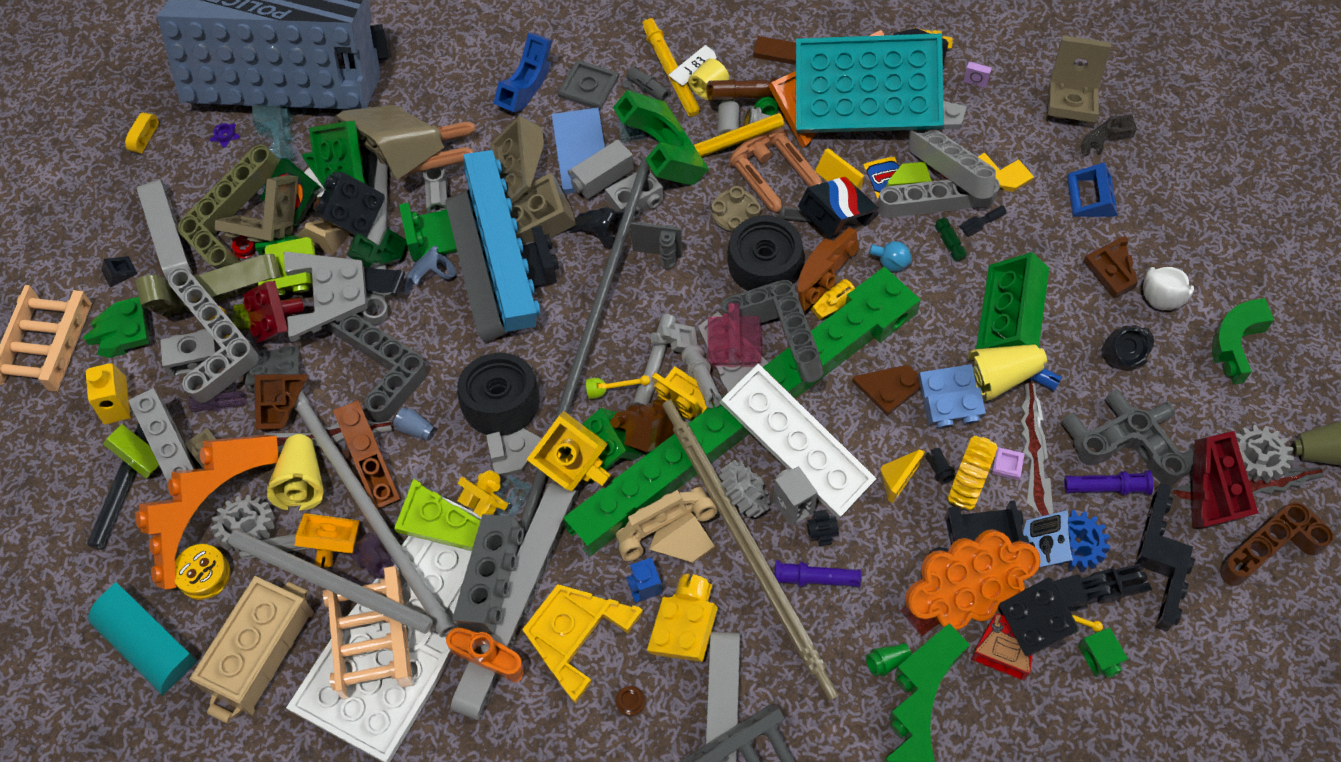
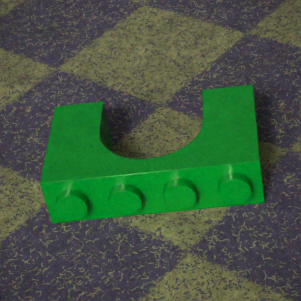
M627 90L613 106L623 125L641 129L659 141L658 145L645 158L656 177L694 185L709 170L665 101Z

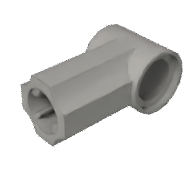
M440 167L423 171L427 212L433 213L446 210L445 200L448 199V181L444 168Z

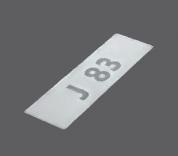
M703 46L668 76L682 86L688 82L689 76L701 66V63H704L709 58H717L715 52L708 46Z

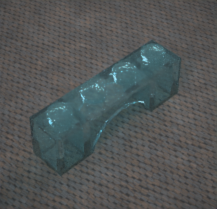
M252 105L253 123L258 134L273 139L270 150L280 160L281 158L294 159L292 146L288 145V141L292 140L291 129L287 126V122H291L288 108L273 105ZM266 183L261 187L262 191L265 190Z

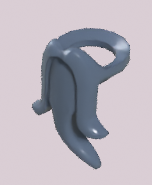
M433 246L413 264L414 267L410 270L404 284V293L409 291L413 283L417 285L420 278L429 269L444 279L450 280L455 277L456 270L453 264L445 256L438 253L437 246ZM437 261L447 268L449 274H444L437 268Z

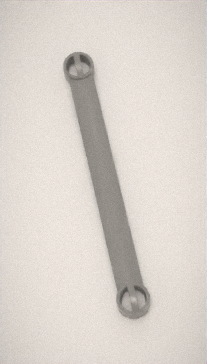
M366 148L368 155V186L378 190L385 196L377 217L366 237L379 244L383 232L387 229L388 165L387 163L381 164L376 154ZM386 265L370 268L386 269ZM366 293L367 308L372 306L374 314L378 312V306L383 308V312L379 315L371 316L365 312L366 310H363V319L373 325L384 322L388 315L385 295Z

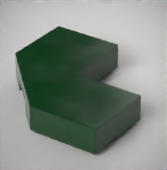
M388 228L383 232L379 244L357 233L353 237L346 255L354 260H362L363 265L367 268L398 263L406 249L407 241Z

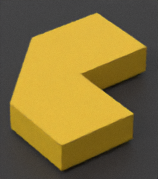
M985 153L978 156V158L996 170V179H998L1000 188H1003V191L1014 192L1031 182L1034 178L1019 159L999 170Z

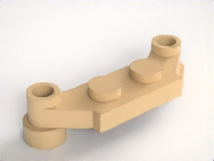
M697 487L691 492L682 493L676 490L629 516L627 525L616 532L619 552L623 560L633 561L638 559L643 554V548L640 543L642 538L689 512H694L699 521H707L713 518L717 513V507L713 500L708 498L704 488Z

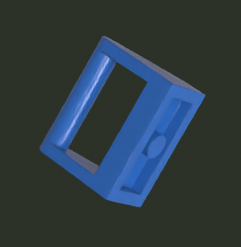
M1105 162L1067 174L1073 217H1114L1118 215L1112 176ZM1078 181H1097L1100 202L1082 207Z

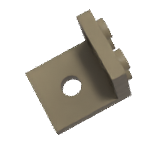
M1062 35L1049 81L1048 115L1059 119L1069 118L1080 122H1097L1099 115L1098 88L1110 53L1111 42ZM1083 58L1087 63L1083 66H1077L1074 64V61Z
M286 175L267 179L263 219L243 215L215 220V230L223 231L224 235L228 237L248 236L247 240L262 242L263 239L273 241L274 237L284 238L285 234L292 235L298 176Z

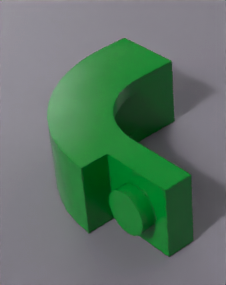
M1265 298L1250 300L1234 307L1225 316L1214 334L1212 340L1214 363L1224 362V372L1227 377H1231L1233 385L1244 383L1252 372L1242 348L1241 338L1251 334L1267 332L1274 322Z

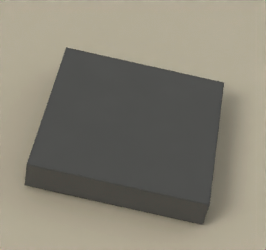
M577 60L558 91V97L601 110L619 79V73Z

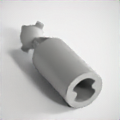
M722 100L719 104L717 136L739 128L740 107L735 101Z

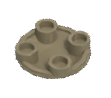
M733 186L730 190L716 197L712 202L711 211L717 225L733 232L741 222L750 217L760 215L761 206L755 197L744 191L742 187Z

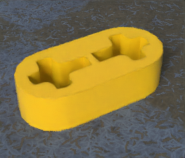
M145 112L139 114L126 136L125 146L128 151L143 153L159 125L156 115Z

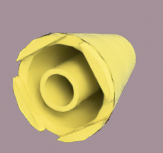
M1035 344L974 349L968 352V361L974 360L975 366L973 371L977 388L980 387L981 394L985 395L984 402L998 397L1044 370V364L1047 363L1044 349H1039Z
M296 434L287 438L267 486V497L274 506L283 510H288L289 506L301 505L299 510L312 509L321 503L324 488L313 441L303 434Z

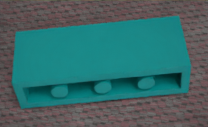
M117 582L107 589L91 607L88 615L89 623L162 696L198 662Z

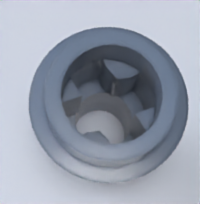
M402 407L393 422V426L397 428L398 432L427 441L435 430V426L431 425L412 408L406 409Z

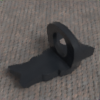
M603 207L598 210L579 213L575 219L576 225L571 227L569 232L574 233L579 230L597 232L602 245L605 248H612L615 237L606 234V230L609 227L610 221H612L616 226L617 234L624 212H616L612 208Z

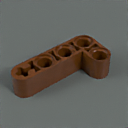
M1291 502L1227 559L1220 568V576L1228 585L1239 586L1287 542L1292 541L1300 550L1308 555H1318L1332 543L1334 538L1333 532L1327 524L1305 505ZM1270 533H1273L1274 535H1276L1278 539H1275L1274 537H1272V535H1271ZM1251 549L1258 552L1259 556H1256ZM1242 563L1245 567L1239 572L1235 570V567Z

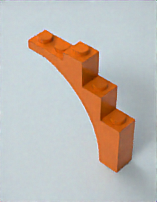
M258 435L203 441V447L200 449V460L204 464V468L171 472L168 490L170 495L173 496V500L139 504V511L136 512V524L141 532L152 534L153 536L149 540V549L151 554L154 555L155 565L151 568V577L157 587L165 590L176 588L175 556L184 529L199 505L210 493L233 476L258 466L277 463V436Z

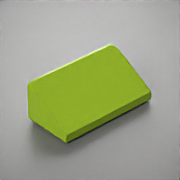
M123 424L103 443L104 446L146 479L159 466L151 447Z

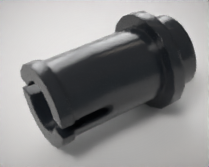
M940 448L932 449V456L930 452H927L925 458L935 472L934 478L936 481H940L941 484L951 482L956 477L954 474L955 468L948 464Z

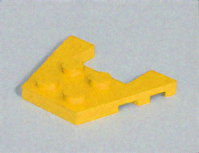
M557 584L522 630L572 702L576 704L592 681L589 677L569 664L603 618L629 633L643 614V610L637 606H626L619 604V601L605 600L592 596L590 593Z

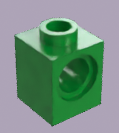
M1110 627L1085 637L1078 645L1095 678L1101 675L1111 678L1123 671L1121 667L1128 660Z

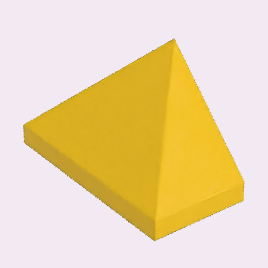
M919 449L881 467L880 471L888 501L894 503L921 464L924 451Z

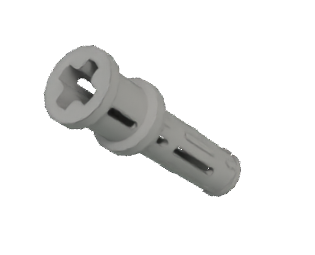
M699 345L687 346L681 354L682 361L688 365L687 372L689 376L696 380L706 406L713 408L711 403L713 401L716 408L720 405L719 402L722 400V397L710 375L711 366L709 361L704 358V350Z

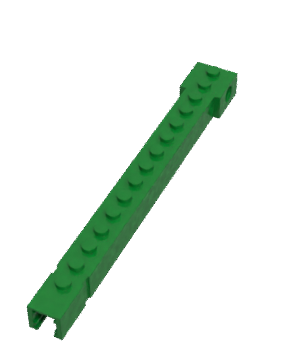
M885 266L848 293L845 305L811 330L823 367V376L819 380L874 338L881 343L917 315L921 299ZM787 348L762 367L794 399L819 381L805 382L801 380L790 348ZM713 404V408L706 409L688 423L711 464L751 434L721 404L716 408ZM673 434L612 480V484L605 489H600L563 517L566 530L571 536L575 533L579 536L585 545L584 551L589 557L616 537V532L624 528L629 522V516L636 513L639 509L660 500L663 496L678 490L697 475L676 435Z

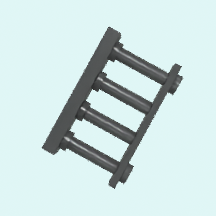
M769 704L679 762H725L727 760L726 756L735 750L741 751L746 762H760L751 746L753 743L752 739L760 734L768 737L781 762L795 761L777 730L778 723L785 718L779 708Z

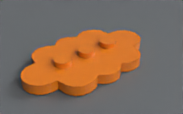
M993 529L979 534L975 541L967 538L958 539L951 545L948 552L941 550L933 551L926 556L921 566L923 579L913 583L907 590L905 596L906 606L918 618L929 619L935 617L942 626L945 627L950 623L956 630L965 627L971 618L981 622L987 621L994 616L998 607L1000 608L999 604L1025 590L1023 581L1032 577L1039 569L1040 554L1031 544L1023 541L1011 543L1009 537L1004 533Z

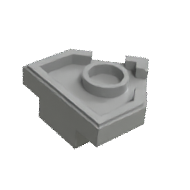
M524 428L518 430V432L503 436L500 435V432L487 434L494 472L500 477L522 473L529 464V461L526 459L542 438Z

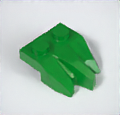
M139 297L112 304L90 322L94 329L83 336L88 346L100 344L97 355L107 358L127 354L126 349L149 344L145 308L141 306Z

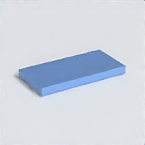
M598 108L552 114L564 194L576 192L571 185L572 179L567 171L605 148Z

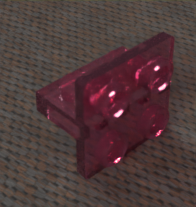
M728 303V313H723V317H708V362L710 365L760 364V317L739 316V303Z

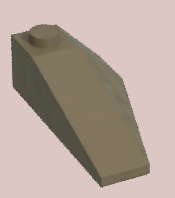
M520 115L490 144L495 160L499 159L501 163L502 174L499 175L505 179L507 193L514 202L531 187L544 146L542 127Z
M552 172L532 182L531 187L515 202L511 200L512 213H510V216L516 219L518 232L515 234L516 238H521L522 244L534 242L532 228L542 226L544 235L549 234L552 237L576 225L571 206Z

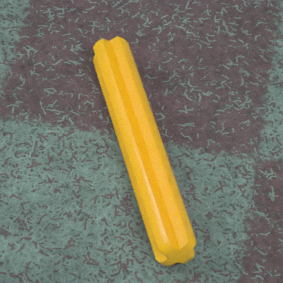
M780 113L695 144L694 147L700 156L703 157L779 129L785 125L784 119Z

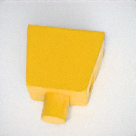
M113 363L88 368L85 371L88 400L102 423L106 425L130 419L126 375Z

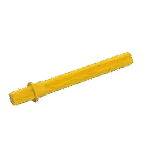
M645 19L643 21V29L647 35L646 40L654 48L668 76L678 65L664 40L663 31L657 27L654 19ZM668 76L689 117L699 115L700 108L688 84L686 83L682 86Z

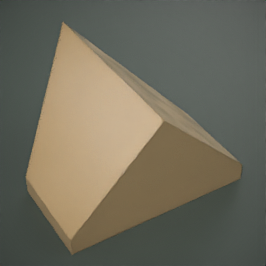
M319 220L306 223L305 228L296 236L311 238L315 248L333 256L351 233L330 222Z
M689 512L656 530L649 550L693 563L713 550L715 546L696 517Z

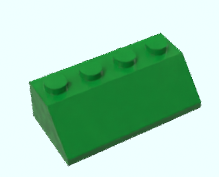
M1033 252L989 265L976 349L1034 344L1039 348L1049 267Z

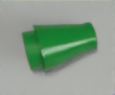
M906 643L871 649V652L866 655V664L873 676L877 677L880 675L884 677L912 654Z

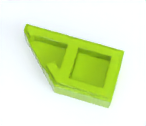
M903 163L889 179L886 187L932 182L926 163Z

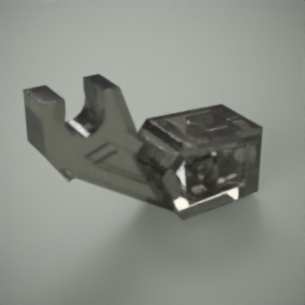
M1133 115L1110 116L1107 121L1088 135L1086 134L1080 146L1083 156L1089 155L1090 148H1094L1097 155H1100L1104 148V141L1107 139L1110 141L1133 139L1137 131Z

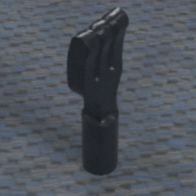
M1001 205L981 218L974 216L962 223L959 228L963 230V233L968 238L983 230L985 224L991 223L1007 214L1006 208Z

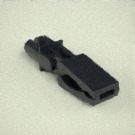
M1142 563L1118 569L1111 566V569L1092 573L1089 577L1081 578V575L1077 574L1054 581L1070 612L1087 609V604L1120 602L1123 597L1152 590L1150 583L1146 582L1148 580L1146 572H1141L1144 569Z

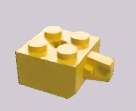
M565 411L558 416L526 459L563 488L571 492L581 479L588 482L591 478L603 486L610 477V474L600 466L603 461L598 458L607 446V443ZM566 447L572 449L568 457L563 454Z

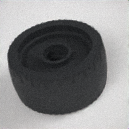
M773 215L753 216L741 222L733 230L727 249L728 268L734 282L747 291L781 280H788L793 284L799 276L803 263V243L797 229L787 220Z
M502 352L486 354L469 363L458 379L457 393L461 411L468 424L478 432L486 435L500 432L501 436L512 434L526 427L533 420L535 414H537L539 407L538 383L530 365L519 356Z

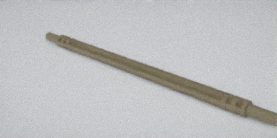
M672 400L664 402L662 407L674 426L673 432L812 677H816L829 701L837 698L839 694L825 671L827 669L826 665L736 507L732 505V500L725 495V488L721 486L719 477L687 421H683Z

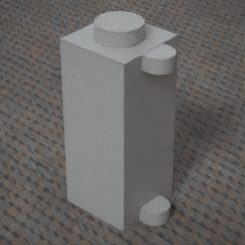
M619 140L612 142L567 171L572 179V187L577 193L581 192L586 199L592 197L634 170L633 154Z

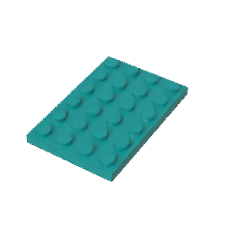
M942 33L796 39V133L944 128Z

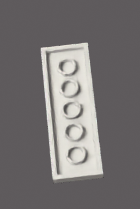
M759 364L719 402L787 469L792 470L799 466L817 490V499L837 518L841 517L876 480L841 443Z

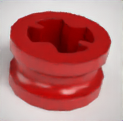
M240 235V237H236L233 240L232 249L237 257L242 259L250 258L256 252L255 242L247 240L248 236ZM247 243L249 247H245V250H241L240 246L243 247V244Z

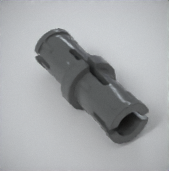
M632 66L628 70L626 78L641 87L642 92H648L656 99L665 101L670 96L671 91L658 83L654 76H648L636 66Z

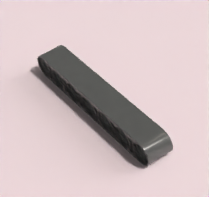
M467 189L446 199L445 203L476 329L480 338L486 343L509 332H505L470 192Z

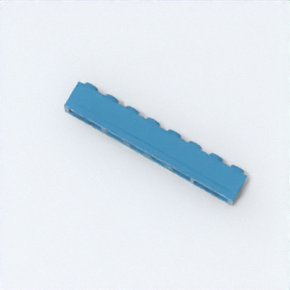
M493 150L463 154L464 172L505 332L536 327V317L540 316V307L538 301H533L532 279H527L526 274H529L527 259H522L521 253H523L521 238H516L515 233L518 232L516 219L510 216L512 204L510 198L505 197V193H507L505 179H500L499 174H502L500 160H495Z

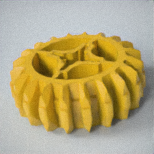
M973 436L970 439L948 495L949 503L955 505V507L960 506L962 510L971 511L974 509L997 451L996 443L991 442L990 439Z

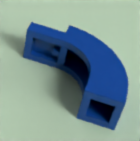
M528 33L520 64L509 79L499 81L493 104L512 112L520 111L528 105L543 84L551 62L547 60L553 40L535 33Z

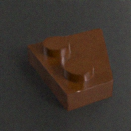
M909 365L856 375L852 379V382L886 416L921 390L918 374Z

